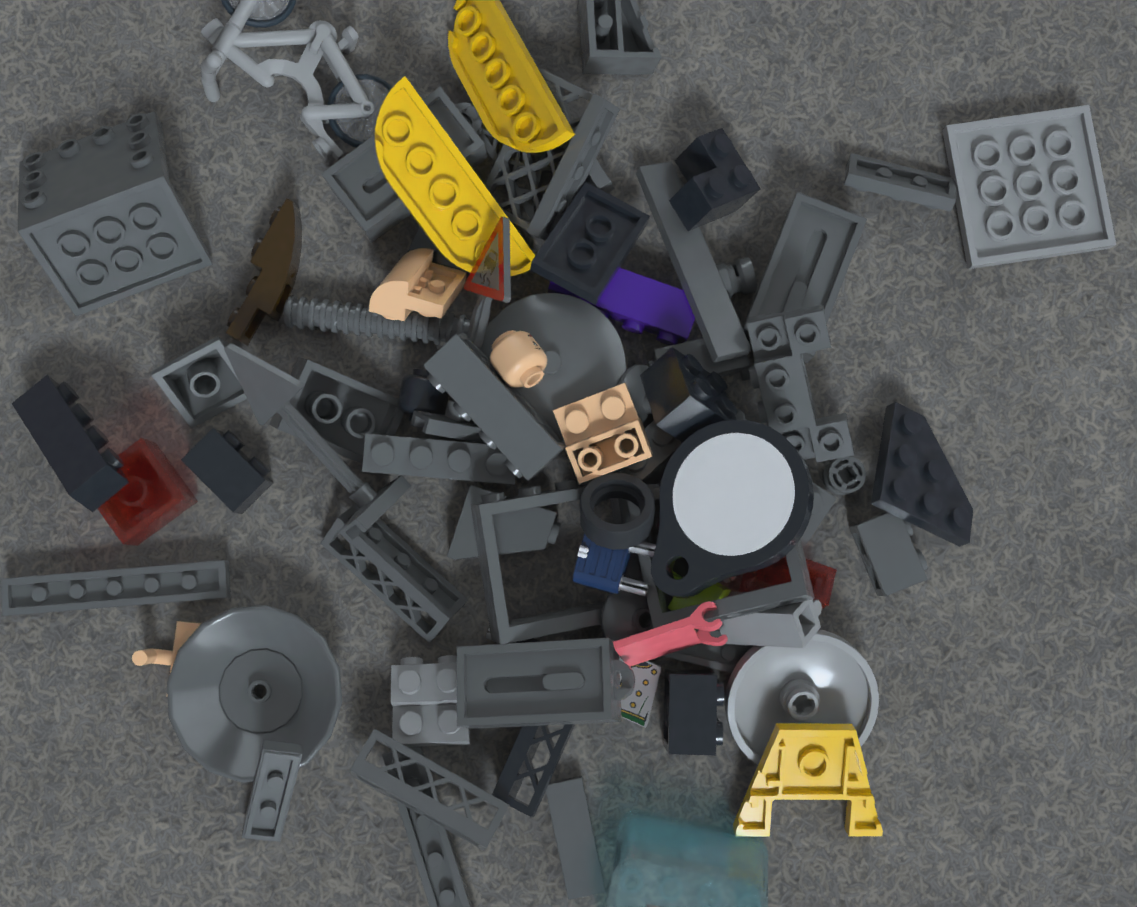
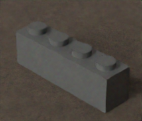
M455 334L423 365L430 373L427 376L430 383L441 393L446 391L456 401L453 407L458 414L466 421L472 419L481 429L479 432L481 439L494 450L498 448L507 457L505 461L506 466L518 478L524 476L528 481L535 477L567 447L564 441L515 388L506 385L490 363V360L466 334Z
M365 434L362 472L515 485V475L505 464L507 457L498 448L494 450L487 444Z

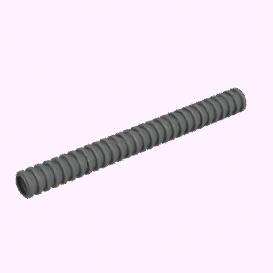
M294 295L288 297L284 306V323L287 328H293L294 325H297L298 329L304 330L306 326L311 331L320 328L322 332H327L328 329H331L333 333H338L340 330H343V333L349 335L351 331L356 336L365 333L367 337L377 334L378 338H384L385 335H388L391 340H394L397 336L400 337L401 341L411 338L412 342H417L418 339H422L423 343L427 344L430 340H433L436 345H440L441 341L446 344L455 334L467 335L471 319L466 318L465 314L455 317L454 313H449L448 316H443L441 319L425 317L416 311L411 312L405 321L390 320L380 314L370 312L369 306L365 307L363 303L353 306L352 302H346L345 305H342L341 301L336 300L333 304L329 299L319 302L318 298H312L311 301H308V298L303 296L297 300V297Z

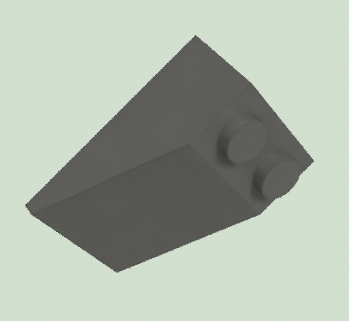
M297 358L290 376L301 381L304 387L290 399V404L302 414L337 454L363 464L365 434L395 436L404 412L398 408V398L308 359ZM276 413L271 418L269 425L298 437L279 413Z

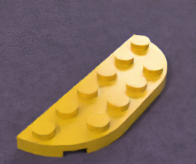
M456 0L453 9L458 12L453 32L451 30L448 31L449 54L460 81L489 133L499 142L515 150L527 153L548 151L571 139L575 135L573 129L500 0Z
M404 76L390 90L377 116L374 142L380 169L391 188L440 253L457 267L471 273L500 217H508L406 76ZM510 221V274L515 276L530 270L531 262L536 255Z

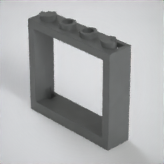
M577 479L559 481L554 483V490L541 491V485L519 488V496L504 498V492H494L481 495L482 502L471 504L491 640L502 645L601 624V611L604 602L508 621L492 517L494 514L580 500L588 484L578 485ZM611 498L613 523L625 524L631 522L627 500ZM631 552L625 577L641 580L638 554Z
M649 484L648 487L654 495V505H660V485ZM627 500L631 521H634L640 515V509L634 503ZM650 531L649 536L643 541L654 544L652 532ZM801 539L786 554L791 582L711 601L716 604L717 609L706 612L704 620L707 622H713L716 619L725 621L815 599ZM636 545L637 548L655 552V550ZM638 554L643 581L648 583V589L645 588V591H648L646 596L653 629L690 617L701 604L668 612L664 592L653 582L651 575L652 557Z

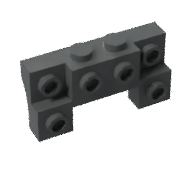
M823 305L783 313H769L748 317L746 324L755 358V366H750L749 372L753 388H760L763 401L757 403L761 423H768L769 427L782 434L798 450L803 459L816 458V462L853 456L854 446L848 427L847 414L842 413L816 419V411L803 353L831 348V339L828 334Z

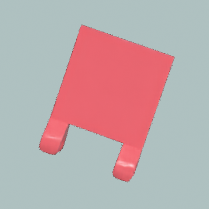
M708 601L698 606L690 617L614 641L613 645L622 660L627 665L633 666L700 643L722 646L728 641V638L725 634L718 638L710 635L711 631L719 629L723 623L721 619H716L713 622L704 620L706 612L717 609L714 602Z

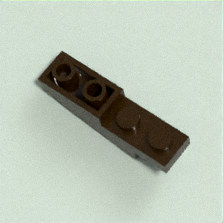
M287 198L282 207L278 206L272 213L269 221L270 228L265 237L259 238L253 246L250 262L261 273L259 276H254L246 289L247 297L241 308L237 307L228 319L227 326L229 328L226 333L246 346L249 345L265 315L279 321L284 311L285 302L291 295L295 284L302 249V224L299 209L293 201Z

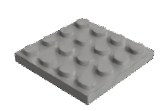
M1089 105L946 125L942 130L950 175L956 183V208L968 269L1111 249L1116 245Z

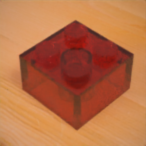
M140 438L118 454L125 464L121 470L129 483L102 504L98 510L122 544L138 546L197 503L198 500L155 442Z

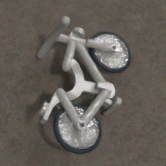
M221 0L222 5L231 15L228 23L224 26L218 18H215L201 31V34L213 46L212 52L201 63V82L206 98L210 102H217L220 99L216 75L224 61L230 59L266 88L273 86L275 82L274 77L279 75L293 78L302 85L307 94L308 106L302 109L300 119L316 137L312 143L324 158L327 159L332 155L338 161L344 153L327 135L323 124H330L341 140L355 148L375 135V125L379 110L393 87L377 76L369 74L354 75L342 54L344 51L349 55L355 49L358 34L353 27L348 26L343 30L338 43H336L337 33L335 28L329 22L322 20L313 22L309 29L243 32L246 26L267 28L284 21L291 14L296 0ZM307 44L298 63L285 59H268L258 64L239 49ZM322 56L338 81V84L333 88L328 98L327 105H324L321 87L313 76Z

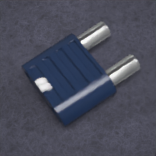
M584 533L573 574V582L619 594L620 590L645 596L648 591L622 584L624 582L648 589V583L627 578L625 573L631 552L652 558L654 552L637 547L610 550L596 545ZM645 541L637 545L652 550L656 548V544Z

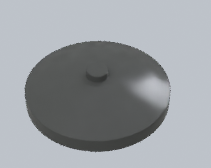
M536 294L512 303L491 321L486 328L481 352L490 360L492 344L501 334L507 331H525L532 335L547 356V365L543 371L544 376L540 382L530 388L523 386L515 389L564 441L553 410L617 386L626 371L625 353L621 339L612 323L591 304L565 294Z

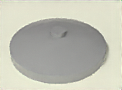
M820 629L804 648L753 646L735 666L725 693V713L730 731L743 753L757 765L761 760L776 723L853 724L857 731L860 746H862L873 729L879 707L877 682L872 669L864 657L852 644L842 637Z

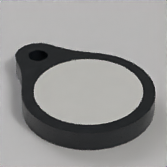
M725 420L696 431L676 449L665 468L660 485L659 532L651 561L653 582L661 591L673 597L690 598L727 578L768 567L779 561L795 547L809 524L813 509L814 491L812 478L803 457L782 434L769 426L754 421ZM684 558L689 565L688 573L684 578L676 580L673 576L675 561Z

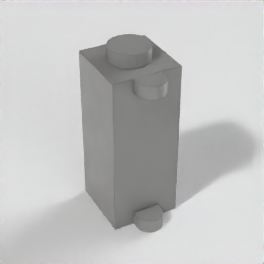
M732 591L727 597L734 596V595H738V594H742V593H746V592H736V591ZM812 599L722 621L723 625L719 630L721 636L727 635L728 641L725 644L804 648L821 628L818 618L822 610L821 602Z

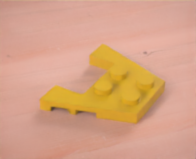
M776 723L734 820L733 831L735 836H770L771 811L774 800H847L845 831L848 836H882V826L878 820L874 796L871 793L867 778L866 765L857 731L853 724Z

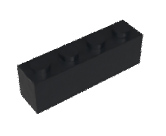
M46 375L16 399L12 405L69 496L91 512H94L129 483L121 470L125 464L112 449L105 447L109 440L95 425L91 426L90 423L94 418L84 406L75 402L79 399L78 394L66 382L63 381L59 385Z

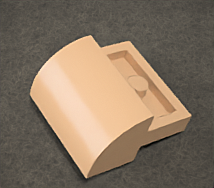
M419 248L412 250L399 260L373 292L369 303V311L380 314L390 320L405 321L412 310L419 312V314L425 317L442 319L463 289L467 272L432 263L433 249Z
M626 382L553 410L567 446L565 449L579 484L652 457L651 447L641 418L638 416Z

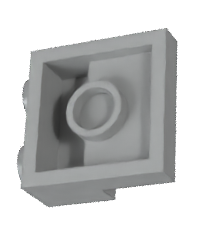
M441 656L438 658V663L423 664L422 658L406 657L400 660V665H391L392 739L406 747L470 744V728L457 726V656Z

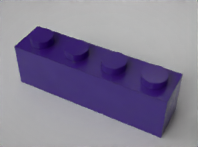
M619 268L596 305L550 281L548 293L565 294L582 299L597 308L607 319L611 318L622 322L623 329L635 334H642L643 331L656 334L657 341L669 346L686 342L695 320L684 290Z

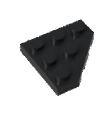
M898 402L886 406L871 504L959 547L970 543L973 508L925 416Z

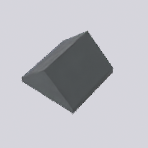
M219 336L151 371V376L191 429L247 399L224 350L229 343Z

